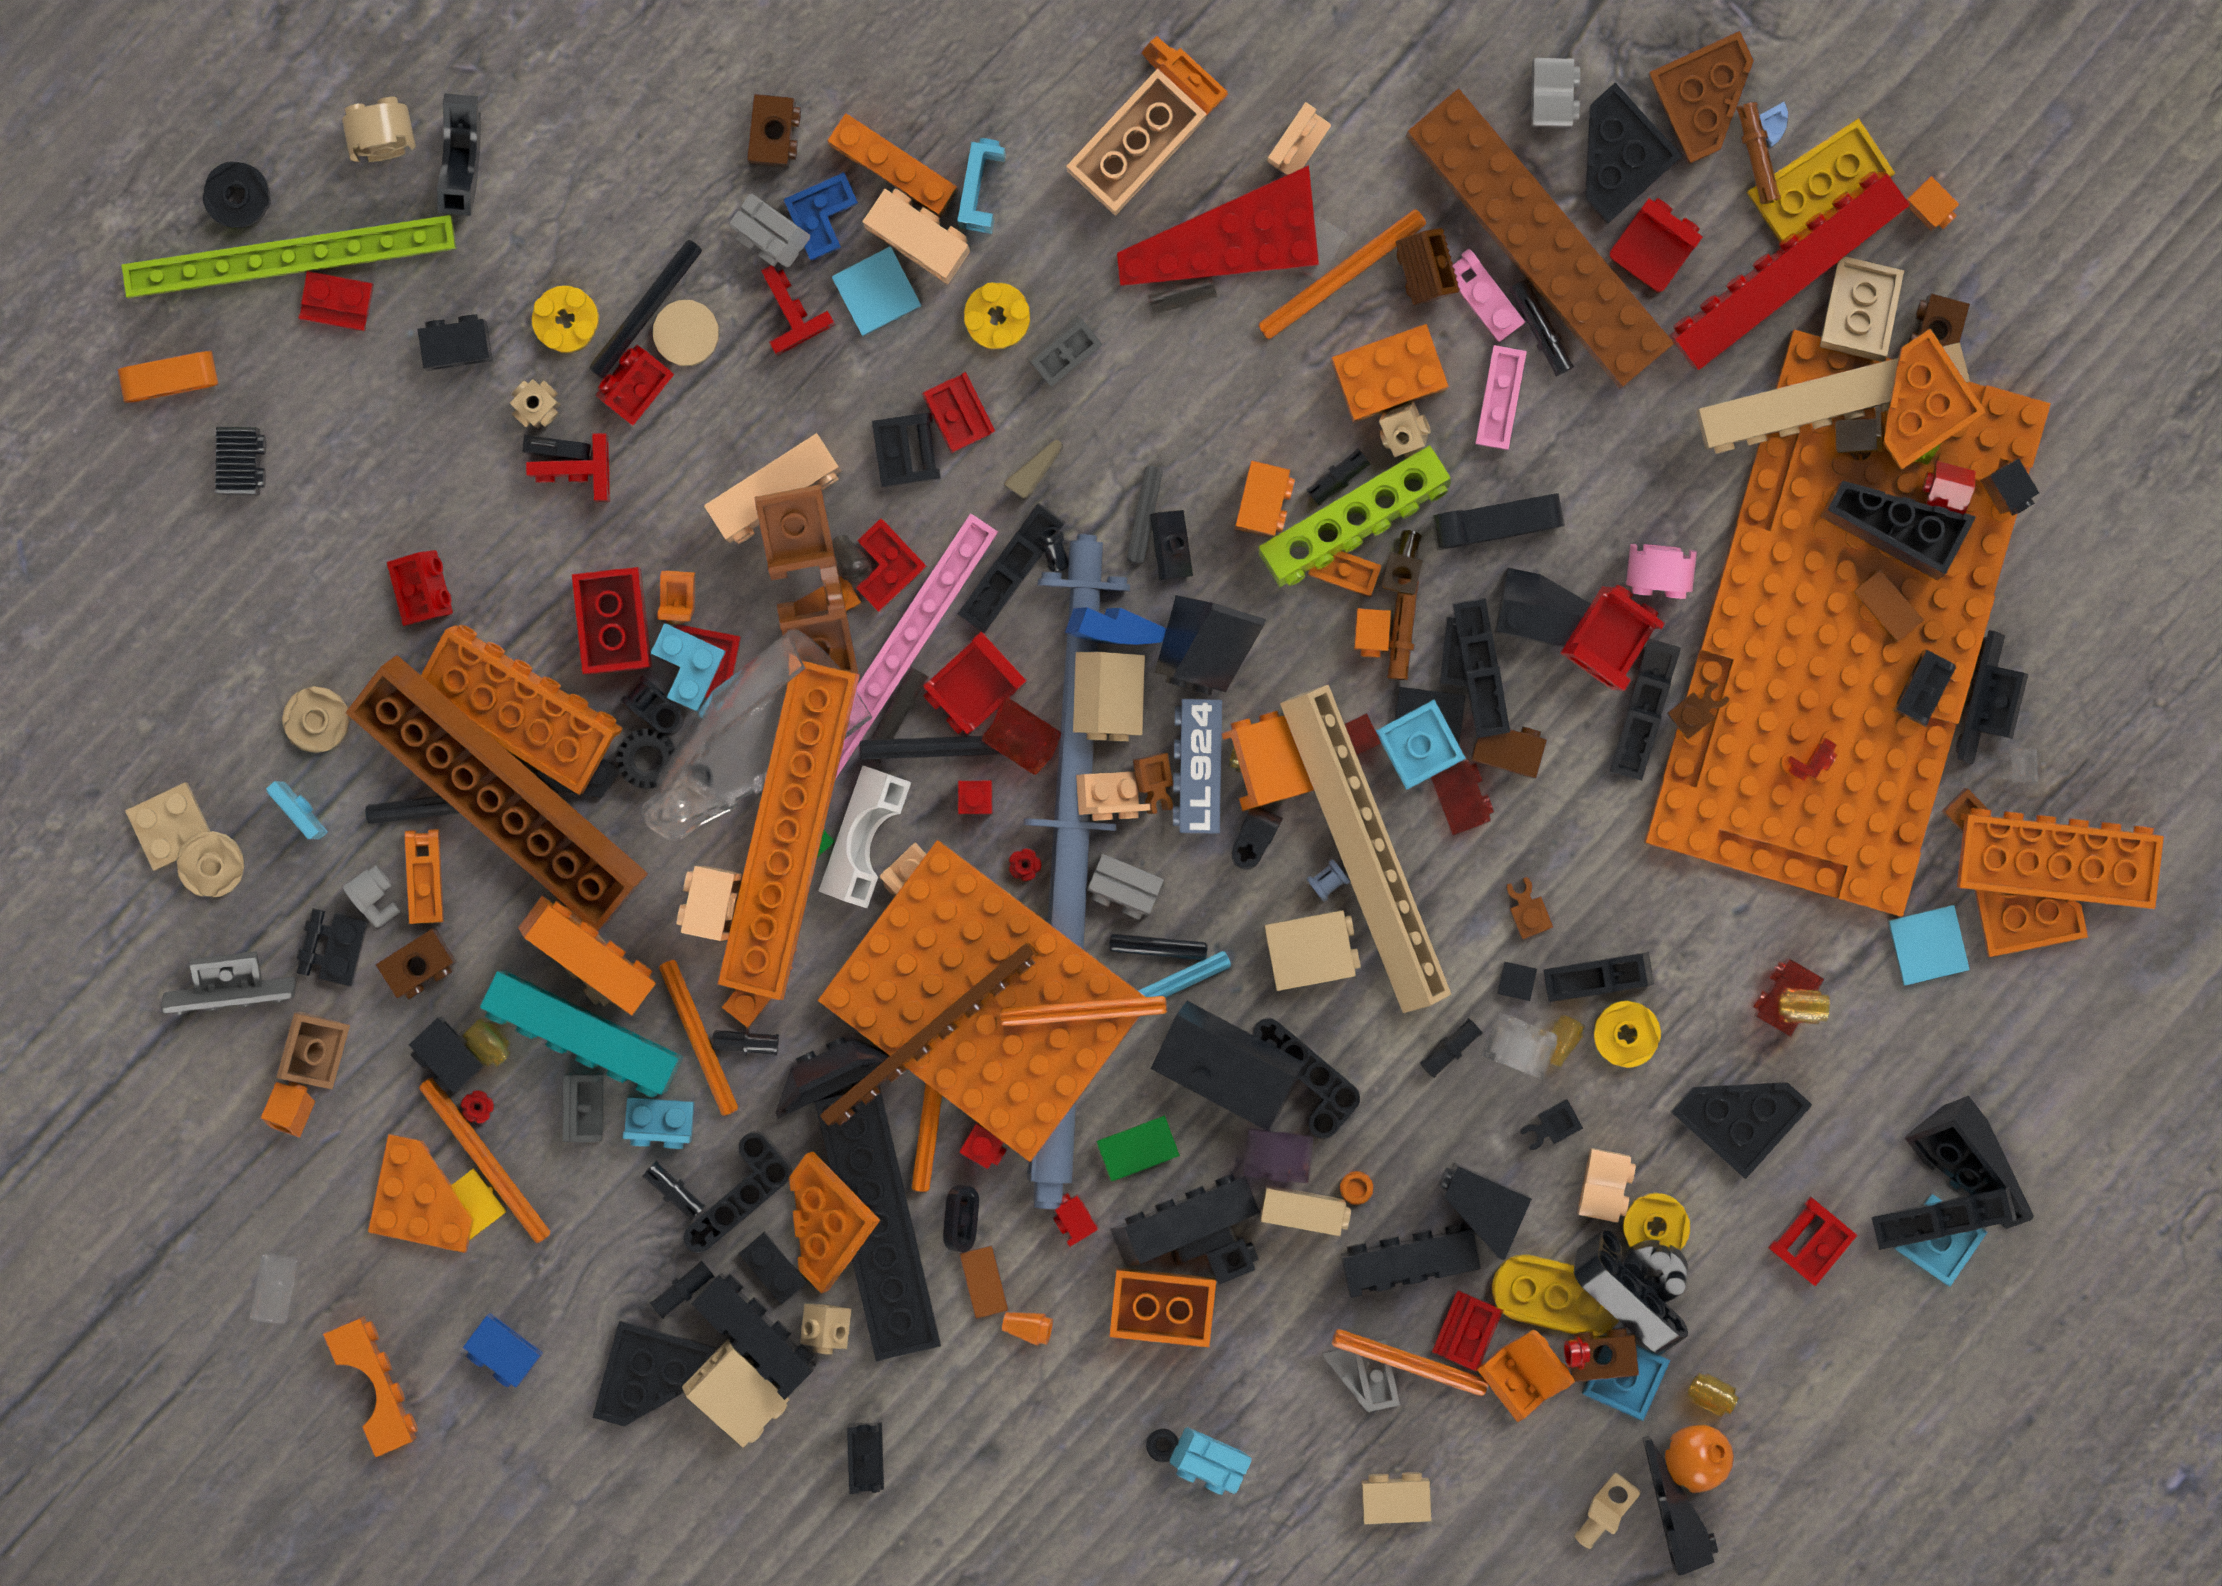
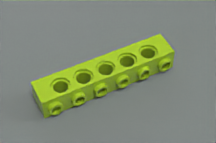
M1429 445L1259 546V556L1279 587L1285 584L1293 586L1306 577L1305 572L1315 566L1317 569H1322L1333 562V556L1338 552L1345 550L1347 553L1356 549L1363 543L1362 539L1369 534L1379 535L1391 527L1390 522L1402 516L1405 519L1415 514L1420 509L1419 505L1428 499L1434 502L1448 493L1447 488L1451 485V477ZM1410 479H1416L1422 483L1423 487L1416 492L1407 490L1404 484ZM1388 496L1393 499L1394 504L1390 508L1384 509L1376 504V500L1379 497ZM1353 513H1360L1366 520L1361 525H1352L1347 518ZM1324 530H1332L1337 534V538L1332 542H1324L1319 538V534ZM1295 547H1304L1308 550L1309 554L1304 559H1295L1291 556L1290 552Z

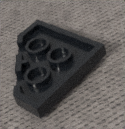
M1616 82L1589 107L1585 200L1607 224L1682 157L1681 153Z
M1788 1082L1692 1087L1670 1112L1744 1179H1747L1811 1108L1812 1104Z
M620 1320L592 1418L625 1427L652 1410L684 1393L682 1386L715 1353L716 1347Z

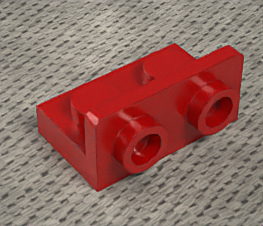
M635 345L633 349L629 348L623 353L619 360L620 365L612 375L608 374L602 379L598 386L599 391L595 395L632 426H634L675 375L639 345Z
M436 550L417 552L386 562L403 626L453 614L451 595L447 590L443 576V564Z

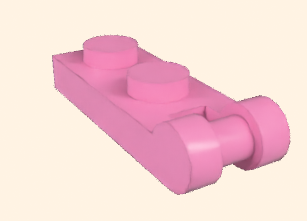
M1467 249L1461 254L1462 258L1452 266L1455 269L1454 273L1457 275L1456 280L1459 282V293L1495 340L1500 343L1521 327L1525 321L1482 266L1476 255L1470 249ZM1471 269L1476 277L1466 283L1461 275Z

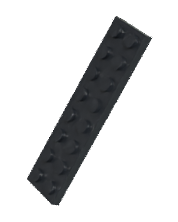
M882 1092L865 1105L861 1101L852 1109L855 1115L841 1126L837 1122L834 1125L828 1126L820 1115L843 1095L815 1101L830 1169L880 1219L877 1226L852 1258L876 1362L940 1347L941 1341Z

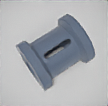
M1333 859L1328 862L1329 866L1315 877L1309 876L1306 879L1323 902L1327 901L1328 895L1339 886L1350 883V880Z

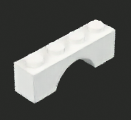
M862 765L819 892L868 908L878 879L870 863V846L873 836L878 827L887 818L901 813L911 782Z

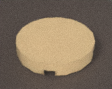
M678 300L668 304L657 315L653 325V340L657 350L669 362L679 366H694L705 361L714 353L719 342V325L714 314L705 305L694 300Z
M316 686L303 689L291 696L284 707L282 722L285 733L291 743L303 751L313 753L330 751L339 745L348 733L350 717L345 713L348 707L343 699L330 689Z
M214 831L199 833L189 838L180 849L177 858L178 876L183 885L195 895L221 897L231 892L241 881L244 870L243 853L238 844L225 834Z

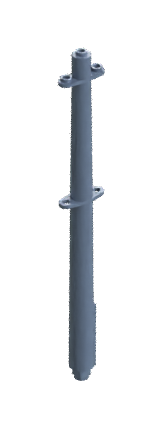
M1077 534V540L1070 541L1068 580L1061 579L1062 573L1042 572L1041 578L1038 579V586L1071 588L1068 622L1074 608L1088 607L1099 612L1100 590L1130 592V584H1127L1126 577L1109 576L1107 582H1101L1103 542H1097L1096 535ZM1067 634L1054 820L1024 819L1023 825L1054 827L1047 922L1084 949L1090 829L1116 831V824L1090 822V814L1079 815L1076 775L1092 774L1094 740H1086L1087 733L1073 732L1076 652H1098V643ZM1076 1103L1032 1162L1028 1161L1027 1180L1034 1181V1208H1058L1060 1203H1062L1063 1183H1072Z

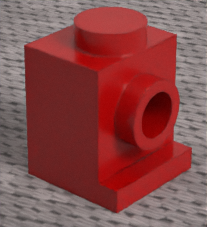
M1069 1193L1062 1195V1203H1060L1058 1208L1054 1209L1057 1215L1053 1217V1220L1063 1235L1069 1232L1071 1237L1066 1242L1071 1247L1097 1231L1099 1227L1078 1194L1073 1197Z

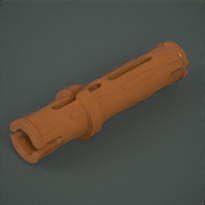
M1757 102L1743 104L1744 107L1738 106L1736 110L1738 111L1743 131L1741 140L1742 144L1747 146L1760 204L1773 203L1774 200L1779 201L1781 200V195L1777 187L1766 142L1768 133L1767 130H1763Z
M1400 578L1398 579V584H1407L1411 579ZM1419 581L1413 596L1397 592L1392 641H1389L1388 647L1391 649L1387 674L1389 679L1408 680L1411 651H1414L1415 646L1412 643Z

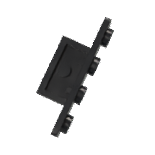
M1993 630L1988 631L1987 637L1983 638L1980 655L1982 659L1980 667L1975 671L1972 678V688L1974 689L1972 700L1967 703L1964 711V720L1966 721L1964 732L1958 737L1956 743L1957 759L1969 764H1974L1981 732L2013 739L2029 675L2024 672L1998 667L2005 635Z

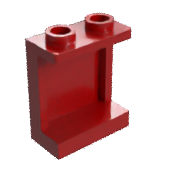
M1620 585L1601 587L1562 649L1561 654L1611 690L1625 691L1631 681L1626 674L1655 629H1662L1665 623L1657 618L1659 613L1655 609L1644 603L1641 605L1631 599L1633 594Z
M981 631L970 644L923 685L927 690L923 697L935 710L942 706L950 715L946 722L958 735L963 730L967 735H970L1018 691L1027 680Z

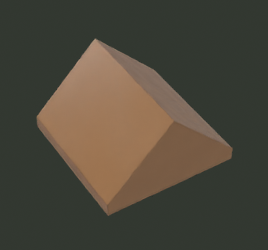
M305 1012L294 1013L276 1078L333 1089L350 1025Z

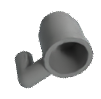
M377 865L370 870L366 869L349 883L347 882L342 886L354 905L376 928L382 927L401 913L394 902L390 903L380 912L373 905L386 894V890L392 887L389 879Z

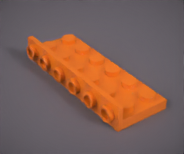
M455 625L445 629L421 676L506 750L578 795L584 793L613 738L619 735L623 729L615 724L616 719L606 712L594 711L588 707V701L576 694L569 695L560 689L561 685L555 680L546 676L541 678L533 673V668L528 663L519 659L514 661L504 655L505 650L499 645L492 642H483L476 637L477 633L468 626Z
M1971 808V814L1961 813L1960 820H1964L1957 879L1958 888L2155 909L2164 836L2153 834L2154 828L2134 826L2133 832L2121 831L2122 824L2101 822V828L2089 827L2088 820L2069 818L2067 825L2056 823L2057 817L2036 815V821L2023 820L2024 813L2004 811L2003 817L1991 816L1992 810Z

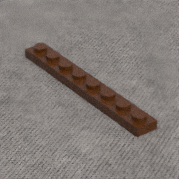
M1025 943L820 1115L828 1126L834 1125L836 1122L841 1126L855 1115L852 1109L861 1101L866 1105L881 1093L878 1089L881 1084L887 1079L891 1083L896 1081L907 1071L904 1068L905 1064L913 1058L918 1062L932 1050L929 1044L940 1036L944 1040L956 1031L958 1027L955 1023L964 1015L968 1019L974 1016L984 1007L981 1003L984 998L990 993L993 997H996L1010 985L1007 979L1017 972L1021 976L1035 964L1032 958L1038 954L1030 943Z

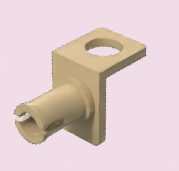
M1614 1473L1592 1499L1587 1514L1590 1518L1575 1533L1576 1540L1584 1547L1591 1549L1605 1530L1614 1535L1618 1530L1621 1517L1639 1497L1640 1490L1618 1473ZM1612 1487H1623L1627 1491L1628 1498L1622 1503L1612 1501L1609 1497V1490Z

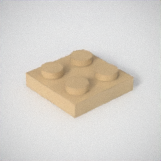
M188 782L125 810L153 871L177 861L181 847L189 838L202 832H211Z

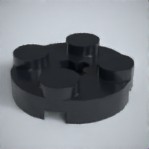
M234 161L225 162L214 168L205 181L203 204L206 211L216 222L230 229L247 228L262 219L266 210L271 205L270 187L266 178L257 168L249 164ZM234 186L238 190L243 188L245 190V194L242 196L243 201L239 204L236 201L230 203L228 197L232 195L230 189Z
M1645 1240L1629 1248L1622 1261V1264L1664 1302H1669L1684 1292L1688 1264L1679 1249L1670 1245V1248L1660 1245V1241ZM1653 1267L1655 1271L1661 1270L1662 1272L1660 1276L1653 1277L1648 1274V1268Z

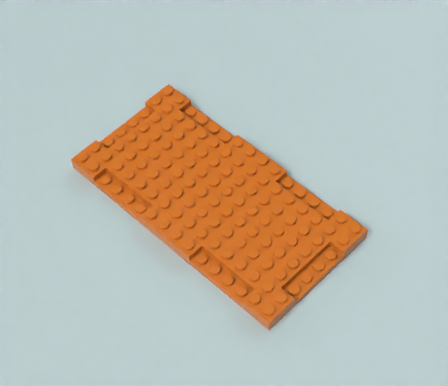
M1794 329L1789 337L1775 389L1881 362L1819 347L1821 337ZM1968 382V386L1987 413L1943 441L1928 465L1914 461L1901 470L1883 443L1882 451L1871 452L1870 456L1865 460H1862V454H1859V460H1855L1850 453H1838L1836 451L1835 423L1838 420H1845L1844 415L1831 418L1833 424L1813 429L1812 423L1799 426L1800 433L1780 437V433L1775 432L1766 435L1768 441L1758 444L1686 697L1694 692L1701 699L1705 688L1712 683H1717L1719 686L1711 692V698L1719 702L1727 696L1729 701L1723 707L1710 709L1709 712L1715 719L1691 738L1687 739L1679 728H1676L1643 843L1903 917L1921 856V846L1955 728L1960 721L1994 603V593L2017 514L2012 516L2010 511L2000 514L1980 480L2016 459H2020L2029 474L2030 468H2033L2051 403L1989 385L1983 386ZM1875 407L1864 410L1865 416L1852 420L1876 419ZM1888 411L1881 412L1882 439ZM1936 461L1976 471L1975 489L1966 514L1976 516L1946 575L1938 581L1820 517L1835 487L1842 481L1885 492V494L1914 499L1915 502L1926 504L1927 492L1922 491V486L1926 473H1933ZM1880 569L1924 620L1899 642L1895 641L1853 592ZM1923 650H1929L1956 665V669L1926 727L1892 711Z

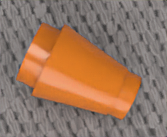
M1006 1312L1002 1323V1331L1008 1332L1036 1346H1039L1040 1343L1048 1344L1053 1327V1319L1046 1317L1045 1313Z

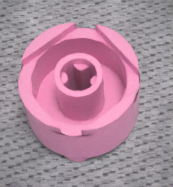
M1630 544L1626 585L1632 586L1631 591H1633V594L1652 595L1653 590L1665 591L1666 597L1686 599V593L1693 591L1697 551L1689 549V556H1686L1681 552V548L1644 544L1643 551H1637V545Z

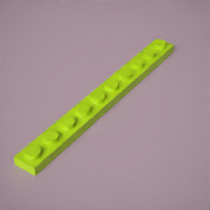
M446 215L121 264L125 293L129 299L455 250L457 247L452 216Z

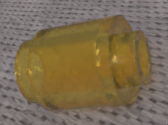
M1788 989L1786 995H1781L1779 1014L1785 1015L1786 1022L1819 1024L1820 1021L1827 1022L1830 1009L1829 995H1823L1821 991Z
M480 1018L462 1035L467 1041L465 1045L487 1067L492 1064L498 1067L511 1055V1052L508 1050L511 1043L490 1021L486 1023Z
M1700 1372L1694 1377L1686 1396L1693 1399L1692 1403L1719 1417H1722L1724 1413L1730 1415L1739 1399L1738 1396L1734 1395L1736 1392L1735 1387L1709 1373L1703 1375Z

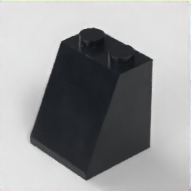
M1176 595L1155 673L1167 676L1166 683L1185 688L1186 682L1192 683V690L1199 693L1211 695L1213 690L1226 692L1264 627L1266 619L1212 602Z
M1457 1163L1453 1164L1452 1169L1446 1167L1438 1184L1443 1188L1441 1194L1496 1256L1505 1260L1532 1199L1527 1194Z

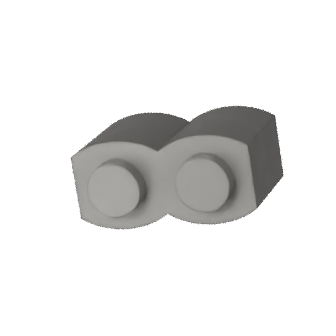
M1534 58L1532 60L1531 127L1571 128L1573 120H1579L1580 103L1579 100H1574L1573 91L1574 87L1580 86V67H1574V59Z

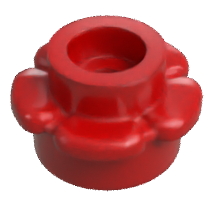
M1024 848L1020 852L1015 851L1009 858L1011 863L1009 871L1016 879L1021 878L1022 881H1030L1041 870V860L1036 857V853L1031 849ZM1022 862H1027L1028 867L1023 868L1021 866Z
M475 1090L471 1095L467 1094L462 1099V1114L469 1122L483 1123L490 1118V1112L494 1110L493 1100L488 1098L485 1092ZM475 1104L480 1105L479 1110L474 1109Z
M1575 1337V1339L1565 1341L1564 1358L1568 1368L1578 1367L1579 1370H1582L1585 1363L1590 1361L1589 1345L1587 1342H1582L1580 1337Z

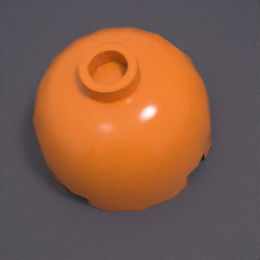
M1694 1425L1682 1428L1671 1436L1670 1440L1672 1441L1670 1449L1666 1450L1665 1460L1667 1470L1676 1484L1679 1486L1684 1485L1690 1489L1689 1492L1700 1493L1712 1490L1726 1481L1733 1467L1734 1455L1732 1446L1723 1433L1708 1425Z

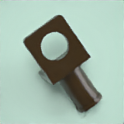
M1875 406L1876 419L1836 421V451L1838 453H1850L1855 460H1859V454H1862V460H1865L1870 456L1871 452L1882 451L1880 406Z
M1403 530L1400 535L1401 539L1397 553L1390 552L1382 587L1413 596L1423 560L1416 559L1422 535L1412 530ZM1392 576L1411 580L1407 584L1402 585L1396 583Z

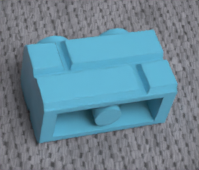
M1186 1427L1178 1441V1446H1176L1170 1458V1463L1178 1469L1176 1475L1193 1483L1196 1478H1199L1206 1482L1205 1488L1219 1495H1223L1225 1490L1233 1494L1237 1493L1243 1480V1475L1246 1474L1252 1458L1239 1449Z

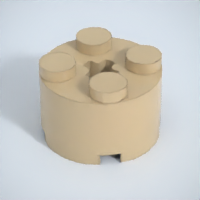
M385 97L379 99L376 105L365 107L364 104H354L346 107V115L342 118L350 159L360 162L359 156H367L368 162H377L404 155V148L407 146L413 150L416 144L407 105L398 103L397 97Z

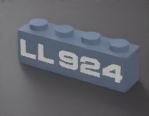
M1182 699V706H1175V726H1181V740L1174 739V759L1181 760L1180 773H1174V793H1180V806H1173V826H1180L1179 833L1220 834L1222 700Z

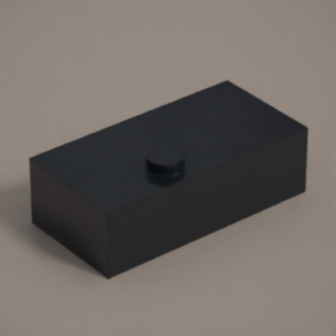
M1187 1000L1176 1014L1150 1069L1269 1132L1279 1117L1305 1062Z

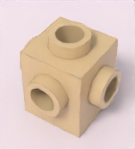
M534 379L529 383L523 381L511 394L514 399L510 404L516 409L512 415L525 427L530 423L537 429L541 425L546 427L559 414L556 410L561 405L554 399L558 393L544 380L540 385ZM535 396L539 399V405L531 409L528 407L527 402L531 397Z
M1414 401L1384 411L1379 420L1383 429L1380 430L1382 443L1386 449L1391 448L1394 457L1402 454L1405 457H1410L1421 451L1422 447L1426 445L1428 434L1431 433L1425 415H1419Z
M804 1304L800 1344L813 1346V1352L821 1354H833V1348L847 1349L851 1309L830 1304Z

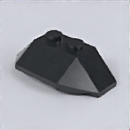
M844 1036L826 1044L828 1051L818 1056L815 1055L813 1050L796 1058L798 1065L792 1067L775 1112L777 1118L779 1119L865 1078L888 1059L890 1055L881 1048L856 1039L846 1042Z

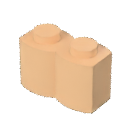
M1590 1148L1578 1204V1215L1618 1223L1620 1216H1626L1629 1197L1624 1196L1626 1183L1632 1184L1636 1164L1631 1163L1630 1155Z

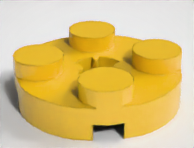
M991 282L976 289L967 300L964 309V323L971 338L979 345L992 350L1005 349L1017 344L1027 333L1030 325V308L1024 295L1018 289L1006 283ZM996 307L1004 309L1003 316L1006 317V321L1003 324H1000L999 321L998 325L990 323L991 316L988 312L992 308L997 310Z
M565 285L557 286L547 290L535 301L532 313V326L537 338L548 348L561 353H572L585 348L591 342L599 326V313L594 301L581 289ZM563 310L575 316V321H570L572 326L569 328H564L563 324H557L556 322L557 316L560 317L559 313Z
M1619 1001L1607 1006L1595 1020L1593 1031L1594 1043L1600 1055L1610 1063L1626 1068L1642 1065L1651 1059L1661 1037L1660 1025L1654 1013L1642 1004L1632 1001ZM1627 1024L1629 1029L1635 1028L1636 1036H1632L1634 1041L1628 1044L1625 1039L1619 1040L1618 1032H1622L1619 1028Z
M1648 1193L1636 1198L1628 1207L1626 1216L1623 1218V1234L1630 1247L1645 1240L1660 1241V1245H1665L1669 1248L1672 1245L1681 1250L1689 1238L1690 1219L1684 1207L1675 1198L1663 1193ZM1655 1217H1661L1663 1219L1661 1223L1665 1222L1666 1224L1665 1231H1659L1658 1236L1651 1235V1229L1647 1230L1648 1222H1653Z

